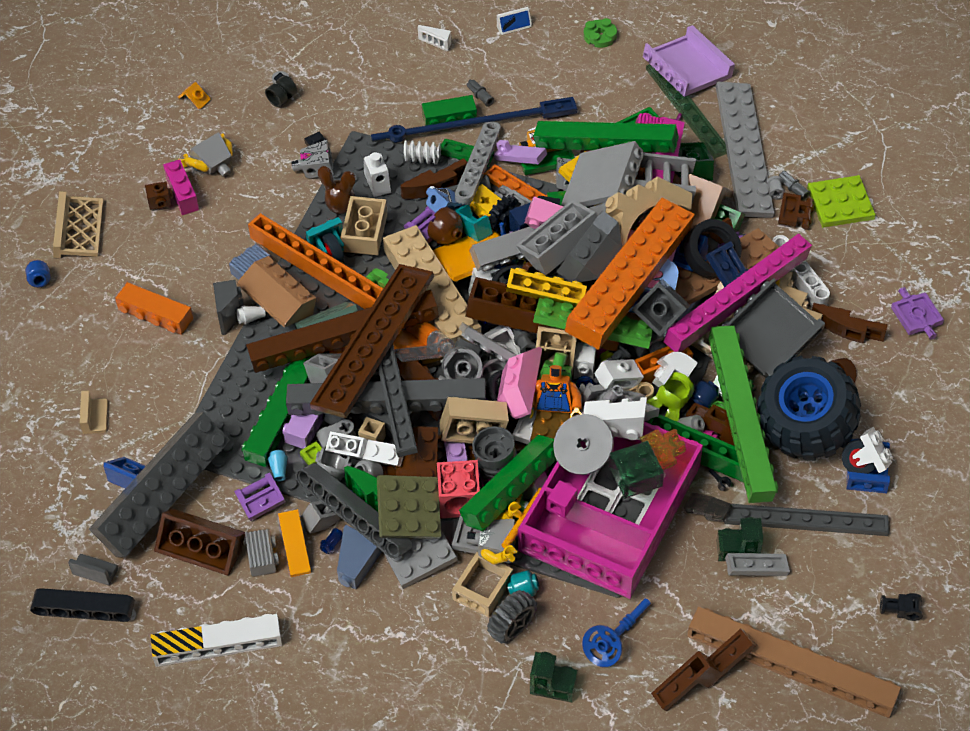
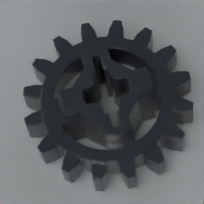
M511 195L503 196L502 200H497V205L492 206L491 211H489V214H491L489 221L493 231L501 233L499 226L501 222L504 223L505 231L507 228H510L509 211L521 205L517 198Z

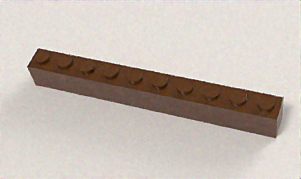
M431 289L425 291L402 329L438 319V306ZM371 307L246 344L254 372L266 371L347 346Z

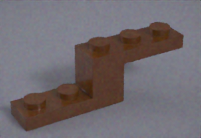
M740 628L710 656L700 651L696 652L651 694L660 707L667 711L697 683L710 688L754 649L756 645L746 632Z

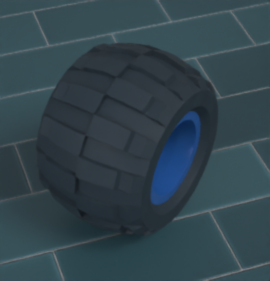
M803 356L792 358V361L787 364L782 362L775 367L771 376L768 375L761 387V396L758 397L757 412L760 414L761 428L773 446L781 448V452L792 458L803 457L806 461H816L817 457L825 456V458L835 455L837 449L840 447L844 448L851 441L852 433L857 430L861 418V402L854 381L850 376L846 375L843 368L832 361L826 362L822 357L812 356V358H803ZM803 398H808L807 401H801ZM817 399H822L820 403L815 402ZM794 408L799 409L797 412L793 411Z

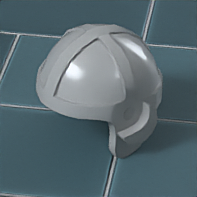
M322 447L321 452H317L315 459L319 466L338 481L342 480L345 475L344 467H351L352 463L349 461V455L344 459L338 454L326 453L324 447Z

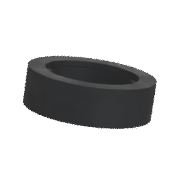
M708 219L691 228L685 236L683 254L687 264L695 273L706 278H718L712 266L699 254L698 239L700 235L704 232H711L718 235L725 244L732 241L733 248L739 258H741L742 247L737 233L729 224L718 219Z

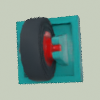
M339 217L328 220L326 223L306 231L308 243L339 262H344V244L340 238L343 228Z

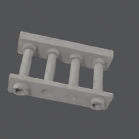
M644 153L640 168H645V180L635 179L633 187L638 184L645 187L646 183L652 180V169L663 170V179L668 182L671 179V171L681 172V185H674L691 192L693 203L696 186H689L688 176L689 173H693L696 159Z

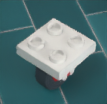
M874 427L866 430L860 436L861 439L853 440L845 446L842 452V462L849 472L869 474L876 467L880 473L885 471L892 463V454L888 448L885 449L882 444L883 437Z

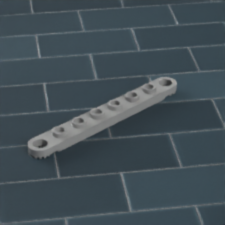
M484 123L455 191V201L457 203H462V205L465 203L466 205L473 201L498 140L501 128L499 123Z

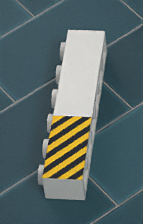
M264 614L261 617L255 618L245 617L236 621H222L218 624H203L199 627L180 628L175 631H160L157 634H151L152 657L156 667L282 646L277 614Z

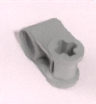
M347 419L324 427L316 434L324 450L326 449L330 431L356 436L352 421Z

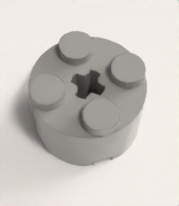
M457 346L445 354L442 361V371L446 379L480 378L482 375V361L471 348ZM465 363L466 369L459 371L458 365Z

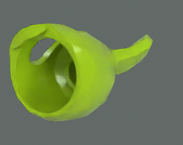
M673 372L667 382L659 387L656 396L647 400L646 403L656 408H660L662 405L666 406L668 411L665 417L678 421L680 410L694 393V385L685 374Z

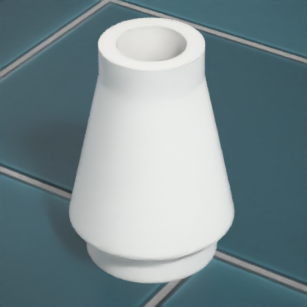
M241 306L236 310L239 324L244 323V325L266 315L265 310L261 306Z

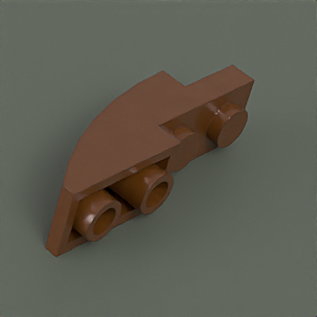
M463 158L435 174L428 170L409 181H405L400 185L401 197L403 199L428 197L426 191L430 186L446 188L458 185L457 180L461 179L468 162Z
M813 303L812 311L822 314L821 320L825 323L824 328L830 332L859 343H864L865 338L884 342L888 324L850 317V310Z
M694 403L686 413V417L699 415L705 423L704 428L721 434V441L735 446L726 410L714 404L709 409Z

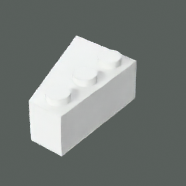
M642 397L640 401L629 402V399H622V402L610 403V400L585 402L583 414L593 415L603 420L610 428L613 438L642 440L647 397Z

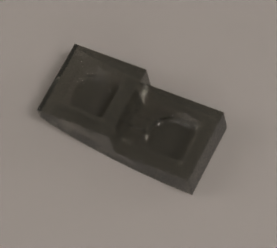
M691 493L684 509L686 513L704 515L710 521L725 522L732 505L712 496Z

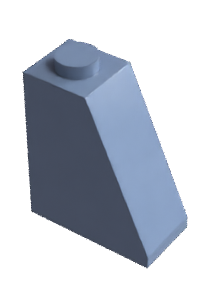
M345 525L343 529L337 574L338 581L343 586L357 589L382 551L348 525Z

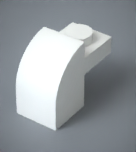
M682 352L667 354L657 361L661 366L654 373L655 379L652 383L657 387L664 385L673 372L682 373L689 377L698 362Z

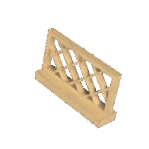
M59 191L53 258H61V254L98 257L103 198L67 196V192ZM70 203H78L80 206L74 209L70 206ZM90 204H99V207L94 210L88 206ZM85 209L89 213L82 216L78 212ZM75 215L79 219L72 222L68 218ZM93 216L97 221L91 224L87 219ZM82 222L87 225L83 230L77 227ZM74 229L78 233L70 236L67 232ZM92 230L96 234L89 237L85 233ZM80 236L86 239V241H84L81 244H79L76 241V239ZM71 242L76 246L73 249L65 248ZM91 244L95 247V250H86L84 247Z

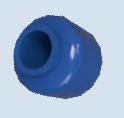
M34 260L26 266V279L31 286L43 287L49 283L51 275L47 263L41 260Z

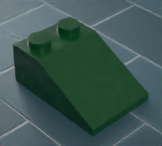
M704 142L680 143L678 157L696 159L693 173L689 174L707 181H713L714 159ZM675 171L674 173L681 178V172Z

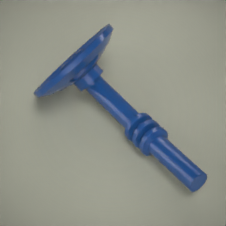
M645 598L630 614L625 615L626 617L619 622L620 625L615 630L605 625H596L588 629L582 641L586 657L593 664L600 667L614 665L622 655L620 636L626 630H630V627L636 623V619L650 606V601ZM595 631H597L598 634H596V635L593 637L592 641H590L591 635H592ZM600 636L602 639L596 642L597 638ZM595 648L599 654L603 655L602 660L597 658L591 649ZM616 649H618L615 657L613 659H610V656L614 654Z

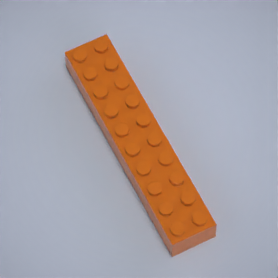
M661 198L569 314L565 332L599 350L691 230L695 214Z

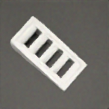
M418 25V39L448 51L451 45V31Z

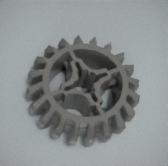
M524 590L513 592L492 613V617L489 618V623L487 624V631L493 639L501 644L512 641L532 621V617L535 616V611L537 610V602Z

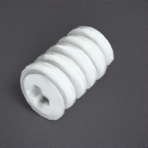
M406 140L404 141V158L407 163L410 162L411 158L413 163H416L418 158L421 164L425 159L427 164H430L432 159L434 164L438 163L441 155V142L438 147L435 146V142H432L431 147H429L427 141L424 146L421 145V141H418L417 146L414 145L413 140L410 145L407 144Z

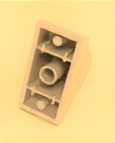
M538 326L536 348L541 347L542 353L537 378L545 360L553 361L555 352H561L567 355L565 365L572 367L571 382L573 381L574 358L577 346L576 337L566 333L564 329Z

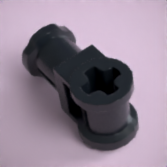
M909 593L906 595L899 594L898 598H886L885 595H881L880 614L885 612L897 613V618H905L909 621L920 620L923 617V612L920 611L922 596L916 593Z

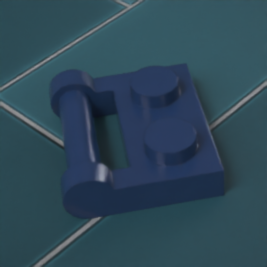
M732 241L706 255L707 260L724 287L749 270L745 268L734 250Z

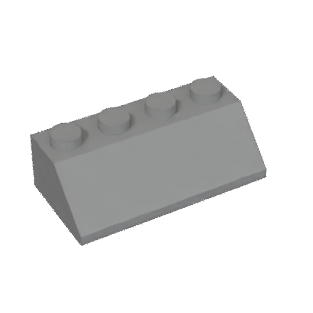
M571 200L520 241L516 247L536 270L547 275L567 258L595 221L597 214L595 211Z

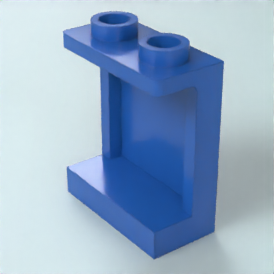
M882 441L885 449H889L890 443ZM875 467L869 474L847 471V490L887 494L890 484L888 468L879 473Z

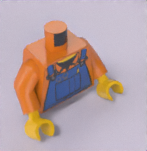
M552 365L550 366V375L543 374L541 379L536 381L532 407L537 411L571 413V418L577 414L581 415V393L576 384L571 382L569 376H562L561 366ZM531 409L530 419L533 417V409Z

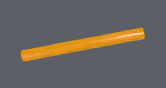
M538 488L521 517L501 544L503 548L511 545L517 537L518 528L541 488Z

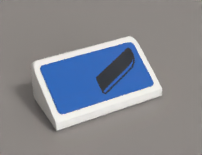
M528 7L497 15V28L501 35L532 27Z

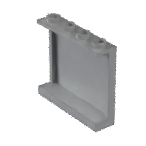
M636 141L580 153L561 206L564 207L571 200H574L586 207L606 203L607 198L618 192L626 195V192L633 187L644 155L643 150Z

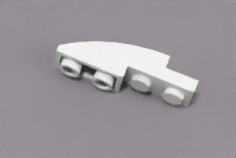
M331 431L325 449L327 452L343 456L349 455L351 458L371 460L383 465L401 467L403 456L398 458L394 444Z

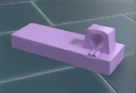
M499 140L496 143L498 150L493 154L495 160L539 164L547 155V151L545 148L510 145L507 140Z

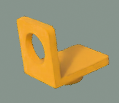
M196 81L178 96L180 99L186 95L198 109H201L210 100V97Z

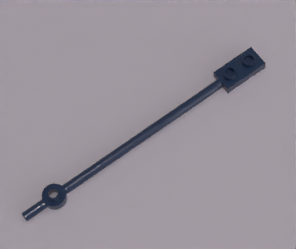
M573 97L542 101L537 108L407 129L401 125H394L389 128L388 132L371 134V140L390 139L393 142H402L408 135L538 114H542L543 119L576 114L577 106Z

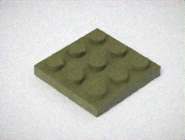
M377 476L380 538L439 539L441 537L438 477Z

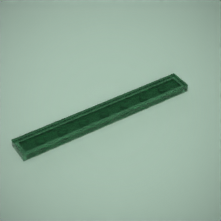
M646 65L647 72L676 110L682 114L683 119L699 140L704 142L712 157L715 159L727 154L725 142L689 95L684 97L652 65Z

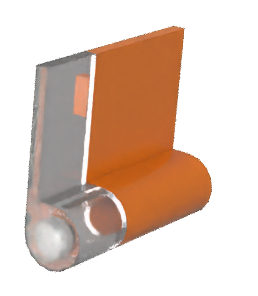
M424 322L401 330L393 342L396 357L400 361L406 362L444 357L449 350L455 348V343L431 323Z

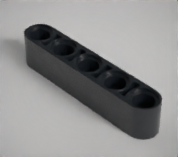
M39 588L34 592L30 611L39 616L128 622L131 620L135 599L124 594Z

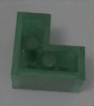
M740 518L739 529L725 528L718 530L716 539L718 562L726 561L725 557L728 553L761 554L763 545L761 518Z
M535 652L530 672V694L572 703L578 670L569 666H556L557 656L549 652Z

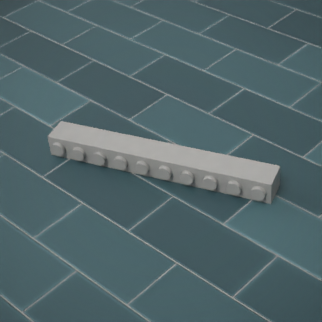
M606 203L590 207L589 209L595 211L598 217L602 211L606 212ZM651 211L643 212L636 220L638 222L643 221ZM527 227L472 245L469 251L477 271L483 270L486 272L499 264L501 266L508 265L512 262L511 260L517 258L518 260L526 259L516 245L535 229Z

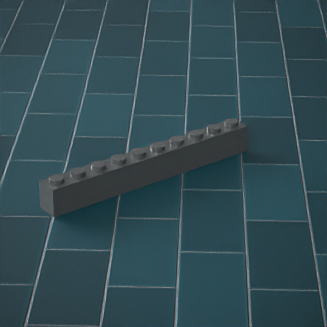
M485 378L402 381L408 411L437 412L444 410L448 397L486 400ZM381 381L368 382L350 413L387 412ZM323 383L287 384L286 406L288 415L328 414L313 410L310 407V402Z

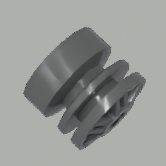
M494 426L481 430L475 436L472 443L475 460H478V470L487 479H492L517 455L513 436L502 427Z

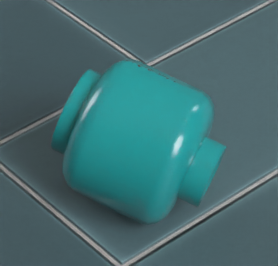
M529 570L513 574L511 582L507 583L510 595L518 590H524L533 597L536 595L537 590H539L537 576Z

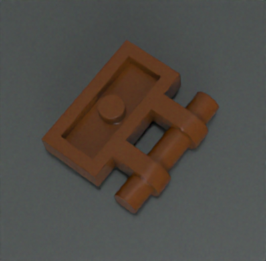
M783 193L778 224L796 227L797 222H801L802 228L808 229L812 223L813 199L807 198L806 201H801L802 195Z

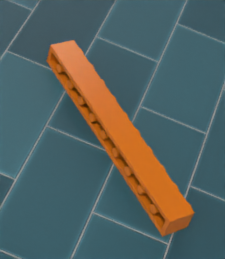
M261 213L248 224L252 240L364 309L372 307L384 289Z

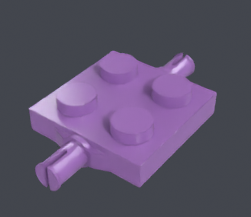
M905 287L900 288L898 292L903 299L892 303L891 309L908 335L925 331L930 340L934 339L937 334L932 328L942 325L944 319L926 292L910 295Z

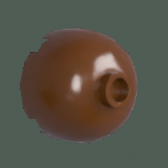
M449 207L439 209L434 214L436 216L434 221L429 222L428 236L437 243L448 245L461 237L463 220L455 210Z

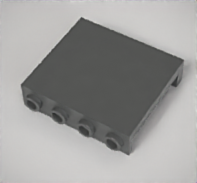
M775 278L770 282L766 281L760 287L761 291L757 295L753 294L747 300L748 304L743 308H738L733 314L734 317L730 321L726 320L721 325H734L736 333H739L740 349H743L744 359L765 378L768 375L771 376L775 367L782 362L787 364L792 361V358L797 357L824 330L825 323L820 318L816 320L776 285Z

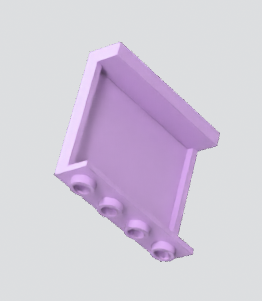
M693 25L687 27L685 36L658 47L652 48L646 43L643 52V58L684 97L712 86L717 81L722 82L731 78L735 66L726 55Z

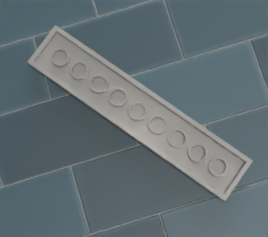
M717 81L715 87L736 210L746 214V217L773 218L774 208L771 195H769V185L766 183L768 176L751 85L747 83Z

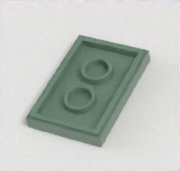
M344 302L300 320L295 325L299 329L358 310L356 304Z

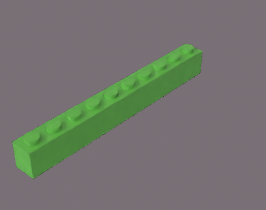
M734 325L711 327L708 340L748 502H771L774 499L775 493H778V484L773 479L774 469L773 465L769 463V449L764 444L765 434L760 428V414L756 413V399L752 397V383L748 381V367L743 362L744 352L739 346V333H736Z

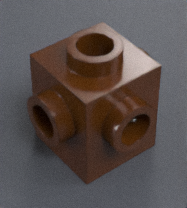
M166 181L145 185L150 210L171 206L170 199H173L172 189L167 187Z

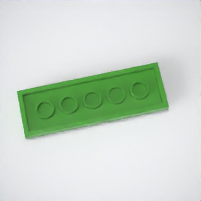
M539 298L533 322L565 330L567 318L576 306L567 302H555L549 298ZM624 316L608 337V340L649 349L652 329L643 320L638 321Z

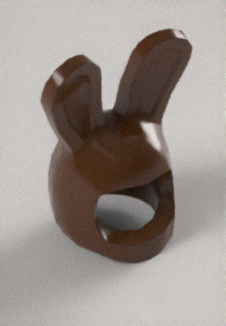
M321 166L318 169V177L326 189V206L336 214L347 213L350 196H355L353 190L356 181L355 174L346 171L343 173L341 180H333L331 170L326 166Z

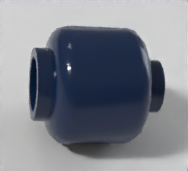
M699 381L694 387V393L690 401L693 404L697 403L710 408L719 398L718 387L712 381Z

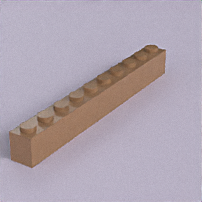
M697 608L689 625L687 637L718 649L741 628L756 645L754 649L742 658L743 660L890 718L901 689L900 686H897L892 681H884L871 673L859 671L849 664H842L834 661L829 656L814 653L809 648L796 646L791 641L781 640L774 637L771 633L761 632L748 624H741L728 616L716 614L708 608Z

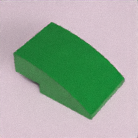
M350 466L344 467L346 487L378 512L377 478L360 469Z

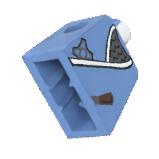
M430 186L426 191L428 195L426 205L435 213L443 207L456 210L463 206L462 203L459 204V202L455 201V192L450 189Z

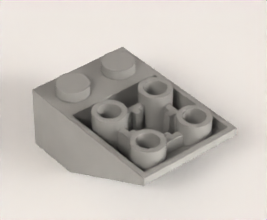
M317 354L305 361L303 364L310 383H323L341 354Z

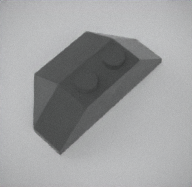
M602 211L557 270V273L569 282L597 280L622 248L618 221Z

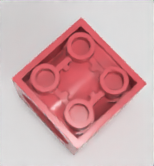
M478 460L437 462L440 519L460 517L459 510L480 491Z

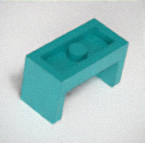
M468 204L455 210L463 220L462 232L467 236L480 242L493 234L488 216L484 215L476 219L472 216L471 208Z

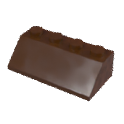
M414 427L412 429L418 453L403 456L401 467L396 466V476L437 477L438 427Z
M172 508L162 513L154 552L228 576L242 551L246 532Z

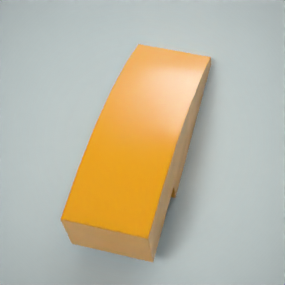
M298 509L278 513L290 576L295 577L311 573Z

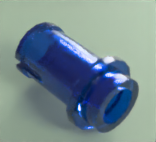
M334 528L328 537L320 542L321 551L325 554L333 553L334 547L342 539V531Z

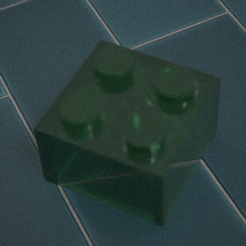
M648 441L610 453L609 468L624 499L663 487L664 471Z

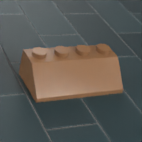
M269 256L255 261L237 282V285L241 286V289L284 328L313 315L316 297Z

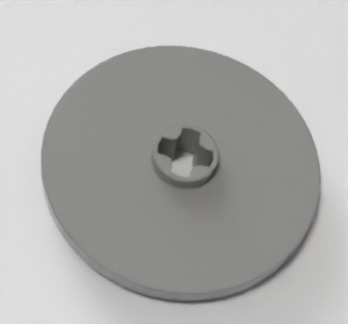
M589 414L576 415L566 420L558 429L553 444L554 454L558 463L567 471L577 475H587L598 471L608 462L613 451L614 440L610 428L600 418ZM582 440L586 442V448L581 447L580 442Z

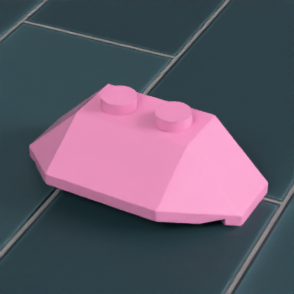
M541 347L509 358L502 371L497 401L507 402L508 413L515 419L531 414L542 353Z

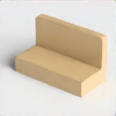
M81 391L80 426L83 434L105 433L107 431L108 401L107 399L92 400L89 391Z

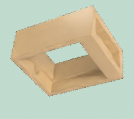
M476 552L452 589L453 600L489 617L507 590V583L511 582L513 569L506 563L493 565L480 557L478 552ZM478 566L502 577L489 598L465 588Z

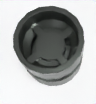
M285 75L280 77L276 84L274 83L265 89L267 99L275 107L282 106L287 102V99L292 98L298 92L294 81Z

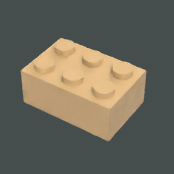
M350 196L340 237L344 244L343 252L369 255L379 254L388 214L387 201L385 199Z
M448 397L439 422L441 441L473 443L475 436L487 427L497 426L506 429L509 421L507 402Z

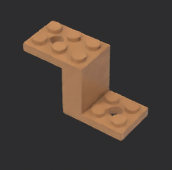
M689 174V186H696L694 200L691 204V210H689L695 214L691 228L704 220L715 219L722 199H725L726 196L731 198L734 191ZM704 232L701 235L708 236L709 232Z

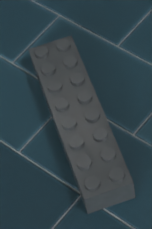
M204 412L194 413L90 526L89 530L115 557H126L161 518L162 513L166 512L225 447L230 441L229 438Z

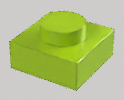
M315 441L302 449L300 456L308 465L312 463L317 464L315 462L318 451L321 452L322 447Z

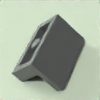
M81 553L77 560L70 559L68 562L73 575L110 586L118 571L116 564Z

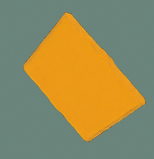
M492 230L493 234L480 242L499 237L500 235ZM467 236L451 244L436 248L433 252L448 276L456 282L472 275L473 268L476 267L469 250L472 245L480 242Z

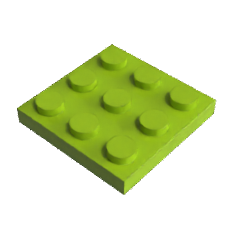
M860 175L808 183L807 189L810 191L809 195L813 199L814 208L822 228L875 220L876 215Z

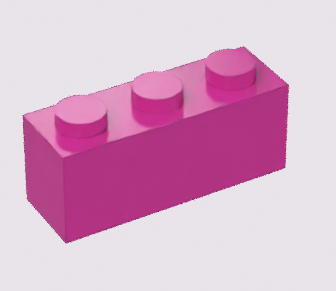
M181 160L163 164L166 180L172 189L181 214L185 215L198 211L197 197Z

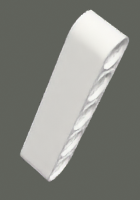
M777 235L773 238V242L779 247L789 241L783 235ZM806 260L791 270L793 272L792 280L795 281L794 285L798 290L808 293L807 301L811 307H813V303L828 305L830 291Z

